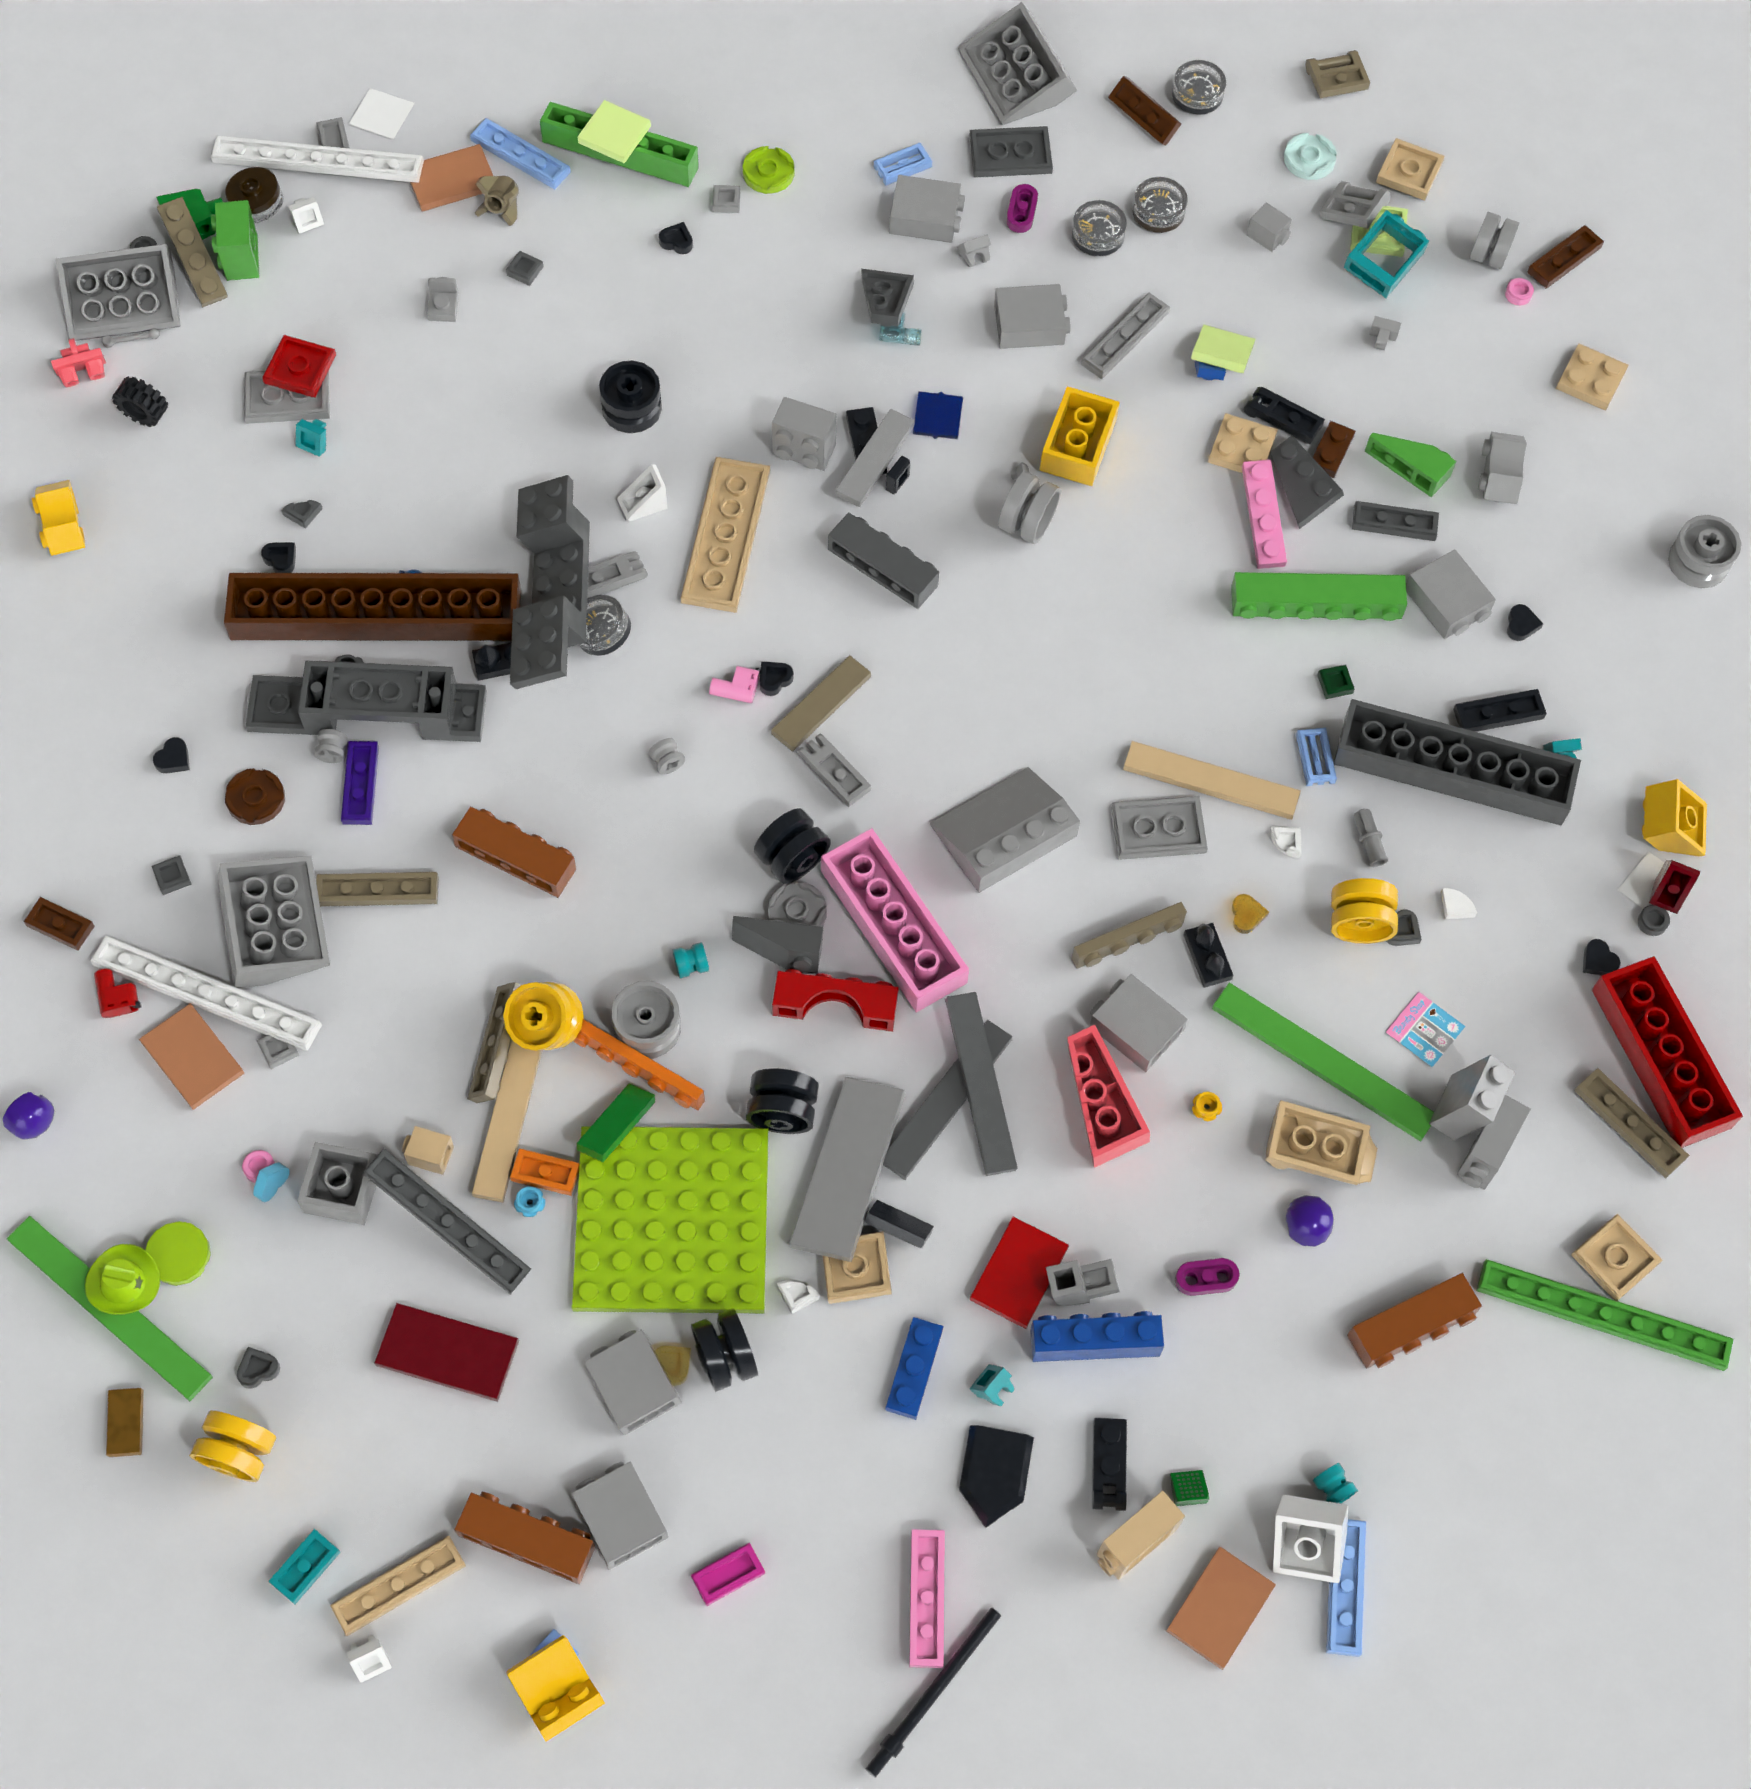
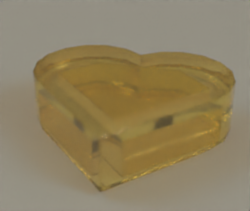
M1247 894L1238 895L1232 904V912L1235 915L1233 926L1236 931L1242 934L1252 932L1269 914L1266 908Z
M661 1346L655 1350L674 1386L683 1384L688 1378L691 1348Z

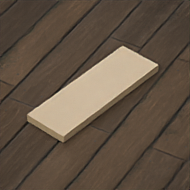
M721 457L715 458L681 595L682 604L737 613L770 475V466Z

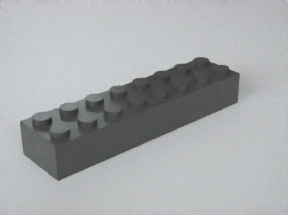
M1351 699L1333 763L1337 766L1562 826L1571 810L1581 760Z

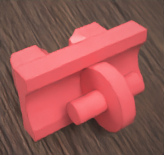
M74 338L68 339L70 348L60 350L63 358L51 361L56 375L61 378L67 388L79 384L76 371L87 369L90 380L105 377L103 364H106L101 349L90 350L88 343L77 345Z

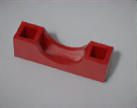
M788 969L785 972L778 971L772 1003L773 1016L803 1020L808 1011L814 1006L827 1001H837L850 1006L858 1014L863 1028L893 1032L899 987L885 981L867 983L854 977H848L844 980L833 978L831 975L818 973L814 976L803 974L794 969Z

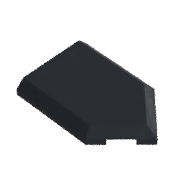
M970 1425L959 1491L973 1508L983 1526L987 1528L996 1522L997 1519L1024 1502L1034 1437L985 1426Z

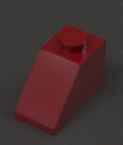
M1666 860L1655 879L1649 903L1678 914L1701 871L1673 860Z

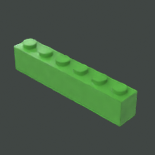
M549 102L540 119L542 142L673 183L689 187L699 168L698 147L647 131L627 161L622 163L578 143V135L593 114Z
M1235 572L1231 585L1233 616H1241L1247 619L1254 617H1270L1272 619L1298 617L1304 620L1310 618H1327L1329 620L1355 618L1356 620L1384 619L1386 621L1402 619L1407 607L1405 575Z

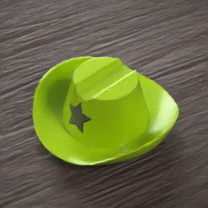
M132 1244L115 1245L103 1252L89 1269L85 1281L86 1297L95 1308L112 1315L130 1314L147 1307L154 1300L160 1287V1273L153 1257L143 1248Z

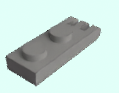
M633 551L588 567L587 599L645 579L648 573L643 568L644 565L639 560L638 553Z
M820 733L815 739L821 747L813 740H810L806 743V746L812 752L811 754L804 747L798 749L797 752L830 789L850 807L871 791V785Z

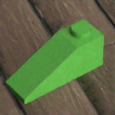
M1372 433L1369 436L1365 448L1367 454L1431 498L1451 477L1456 464V460L1451 458L1448 453L1439 450L1433 445L1378 433Z

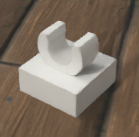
M303 197L295 200L294 204L289 206L299 234L324 225L314 197L306 200Z
M373 1635L367 1636L369 1642L359 1647L355 1643L351 1644V1651L346 1653L360 1683L392 1668L382 1644Z

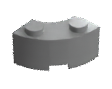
M1491 432L1489 440H1484L1482 456H1486L1484 473L1480 475L1478 490H1483V498L1485 500L1511 504L1518 503L1523 481V462L1527 445L1524 436Z

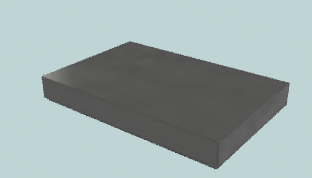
M1048 126L970 130L969 137L974 178L1052 174L1053 164Z

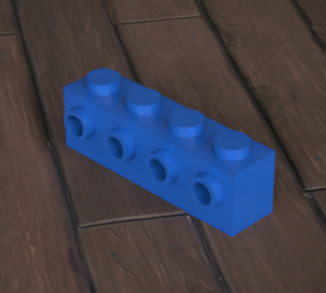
M1150 1311L1136 1312L1133 1316L1121 1317L1120 1313H1106L1102 1315V1318H1089L1087 1314H1075L1070 1316V1319H1057L1056 1316L1045 1315L1038 1317V1320H1033L1030 1330L1032 1362L1160 1357L1164 1348L1162 1316L1153 1315Z

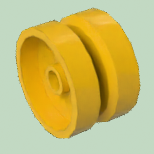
M1357 878L1338 883L1332 888L1331 908L1334 910L1331 916L1332 934L1343 941L1363 944L1383 942L1391 939L1398 932V914L1395 912L1398 906V890L1393 884L1374 878Z
M532 982L521 985L508 998L503 1015L505 1029L512 1041L522 1048L533 1051L553 1050L567 1046L575 1040L580 1032L584 1017L582 1003L576 993L565 984L555 982Z
M210 1410L204 1420L202 1429L211 1438L203 1437L196 1439L189 1456L198 1463L221 1474L248 1482H257L265 1465L255 1455L269 1454L276 1436L267 1429L240 1417Z

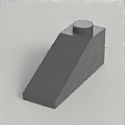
M733 916L732 940L786 970L794 969L802 973L818 974L822 951L823 927Z

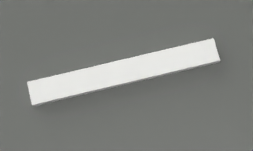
M216 136L211 154L212 162L220 164L419 183L424 163L422 155Z
M108 936L104 937L90 960L96 967L110 969L116 975L188 1004L191 1003L193 1006L306 1051L310 1048L322 1026L321 1022L317 1019Z

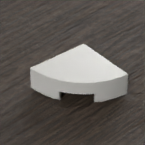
M1271 826L1270 836L1276 848L1287 856L1300 859L1301 828Z
M1442 889L1441 898L1445 919L1475 918L1477 914L1476 908L1465 894L1455 889Z
M786 1280L777 1283V1288L791 1314L820 1299L819 1294L813 1287L801 1282Z

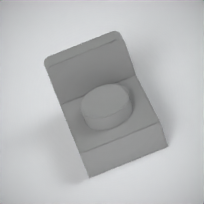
M447 277L429 278L428 320L456 322L459 296L456 280Z

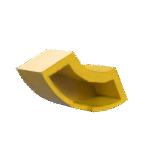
M70 479L36 487L35 497L31 499L35 513H40L43 531L39 532L43 548H49L51 556L85 548L84 532L82 527L79 528L77 516L79 510Z

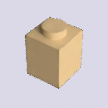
M415 1126L412 1135H407L404 1140L402 1153H404L408 1165L444 1175L454 1145L451 1136Z

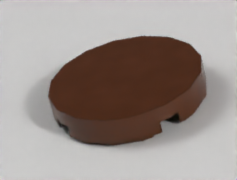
M246 769L236 774L226 787L225 804L231 816L240 823L248 825L264 824L274 819L280 813L285 803L284 787L279 778L269 770Z

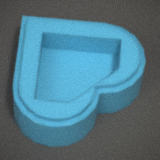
M279 1162L259 1170L253 1190L254 1196L262 1202L269 1201L276 1194L278 1188L286 1182L290 1170Z

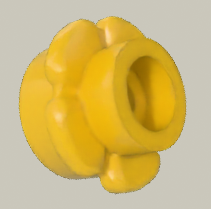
M1212 1092L1200 1093L1193 1099L1194 1106L1192 1111L1197 1118H1203L1204 1121H1213L1222 1112V1103L1219 1097ZM1207 1104V1105H1209L1210 1108H1209V1109H1205V1108H1204V1105Z

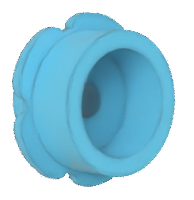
M535 1187L521 1189L514 1201L516 1211L522 1212L525 1217H534L538 1211L541 1212L545 1207V1199L542 1197L543 1193ZM532 1200L533 1203L529 1205L527 1204V1201Z

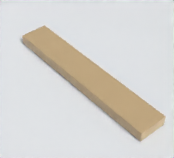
M1135 741L1131 742L1123 770L1291 820L1293 819L1301 792L1298 789Z
M511 1041L508 1060L503 1071L500 1090L497 1094L472 1190V1196L475 1198L504 1203L542 1050L533 1051L525 1049Z

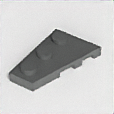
M861 268V279L871 323L880 324L884 327H898L914 285V275Z
M1292 435L1270 452L1299 529L1344 496L1343 490Z

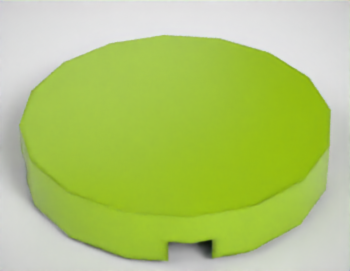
M762 146L752 150L746 155L742 166L743 179L746 184L753 190L764 194L785 190L792 183L795 176L792 157L789 153L778 147L769 149V146Z
M180 1221L165 1224L156 1230L148 1240L145 1249L158 1266L160 1281L174 1286L188 1284L200 1277L211 1256L209 1241L201 1229L191 1223Z

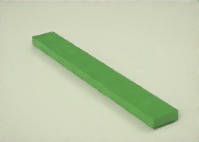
M1230 982L1212 1007L1214 1011L1420 1142L1430 1129L1431 1125L1429 1123L1434 1111Z
M31 1216L7 1238L17 1250L189 1402L213 1378L209 1372L139 1311L125 1315H112L95 1308L88 1301L85 1293V1281L90 1268Z
M1486 1259L1483 1262L1477 1292L1722 1371L1728 1368L1733 1338Z

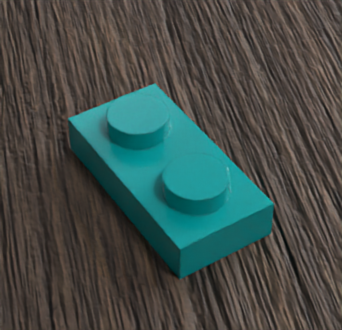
M314 1529L268 1582L296 1605L341 1552Z

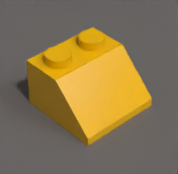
M1678 779L1646 786L1645 798L1643 800V809L1645 811L1644 824L1642 826L1643 839L1658 851L1705 856L1707 803Z

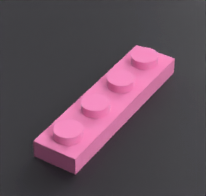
M1271 460L1243 462L1242 472L1257 569L1285 567L1287 559Z
M911 1530L909 1667L943 1668L945 1530Z

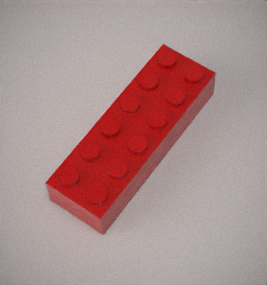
M1656 957L1647 958L1600 976L1592 988V992L1671 1138L1684 1148L1732 1129L1743 1115Z

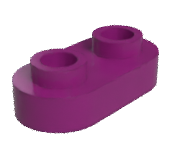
M1020 184L1012 191L1006 223L1008 228L1014 232H1027L1033 225L1038 202V191L1033 186Z
M1226 1258L1191 1261L1179 1267L1175 1276V1283L1179 1291L1188 1296L1223 1293L1231 1291L1236 1286L1240 1273L1237 1265ZM1224 1273L1227 1276V1281H1220L1217 1278V1274ZM1188 1276L1194 1277L1196 1284H1188L1185 1278Z

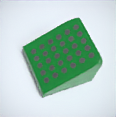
M1203 1470L1170 1473L1173 1500L1176 1506L1206 1504L1209 1501V1492Z

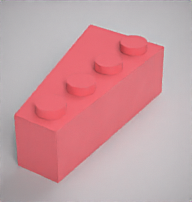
M1092 1025L1067 1037L1069 1055L1094 1168L1149 1143L1150 1131L1096 1025Z

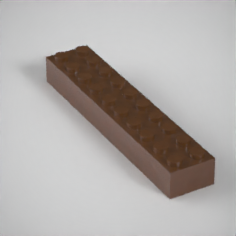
M229 573L224 625L230 640L512 641L513 609L521 607V586L518 573Z

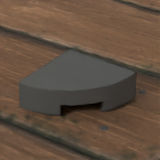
M307 500V502L296 504L290 503L281 511L283 516L306 529L323 508L321 503Z

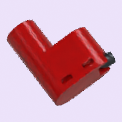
M101 969L94 973L100 1012L103 1018L138 1011V1008H142L141 1002L138 1001L135 984L126 983L115 986L113 972L110 969Z

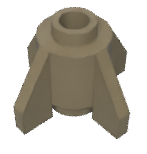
M483 176L479 178L476 185L485 194V201L475 211L477 217L488 210L495 214L503 212L501 215L509 226L513 225L517 220V195L519 194L517 183L508 176Z

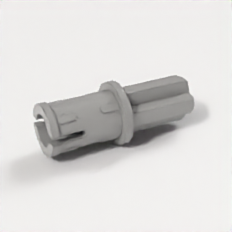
M1360 809L1354 813L1361 836L1359 842L1364 844L1371 867L1384 865L1388 862V857L1381 842L1382 833L1377 830L1371 811L1369 809Z

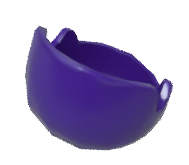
M27 1092L15 1099L7 1108L3 1116V1125L20 1139L37 1138L48 1130L53 1121L55 1111L53 1104L43 1095L37 1096L32 1092Z
M1304 1195L1294 1199L1289 1204L1286 1212V1222L1289 1236L1292 1240L1302 1246L1315 1247L1326 1242L1332 1232L1334 1221L1332 1209L1320 1197Z

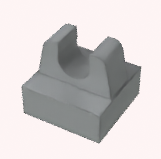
M988 234L957 246L960 257H964L969 267L976 265L975 254L981 256L983 263L990 260L989 246L991 243Z
M1375 316L1369 334L1377 337L1374 348L1385 350L1388 340L1396 341L1401 323Z

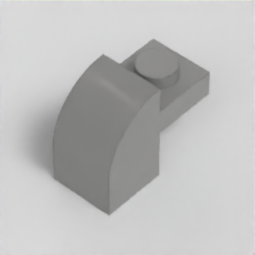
M1112 1259L1080 1266L1078 1261L1074 1260L1046 1267L1052 1297L1056 1304L1066 1306L1090 1303V1299L1120 1292Z

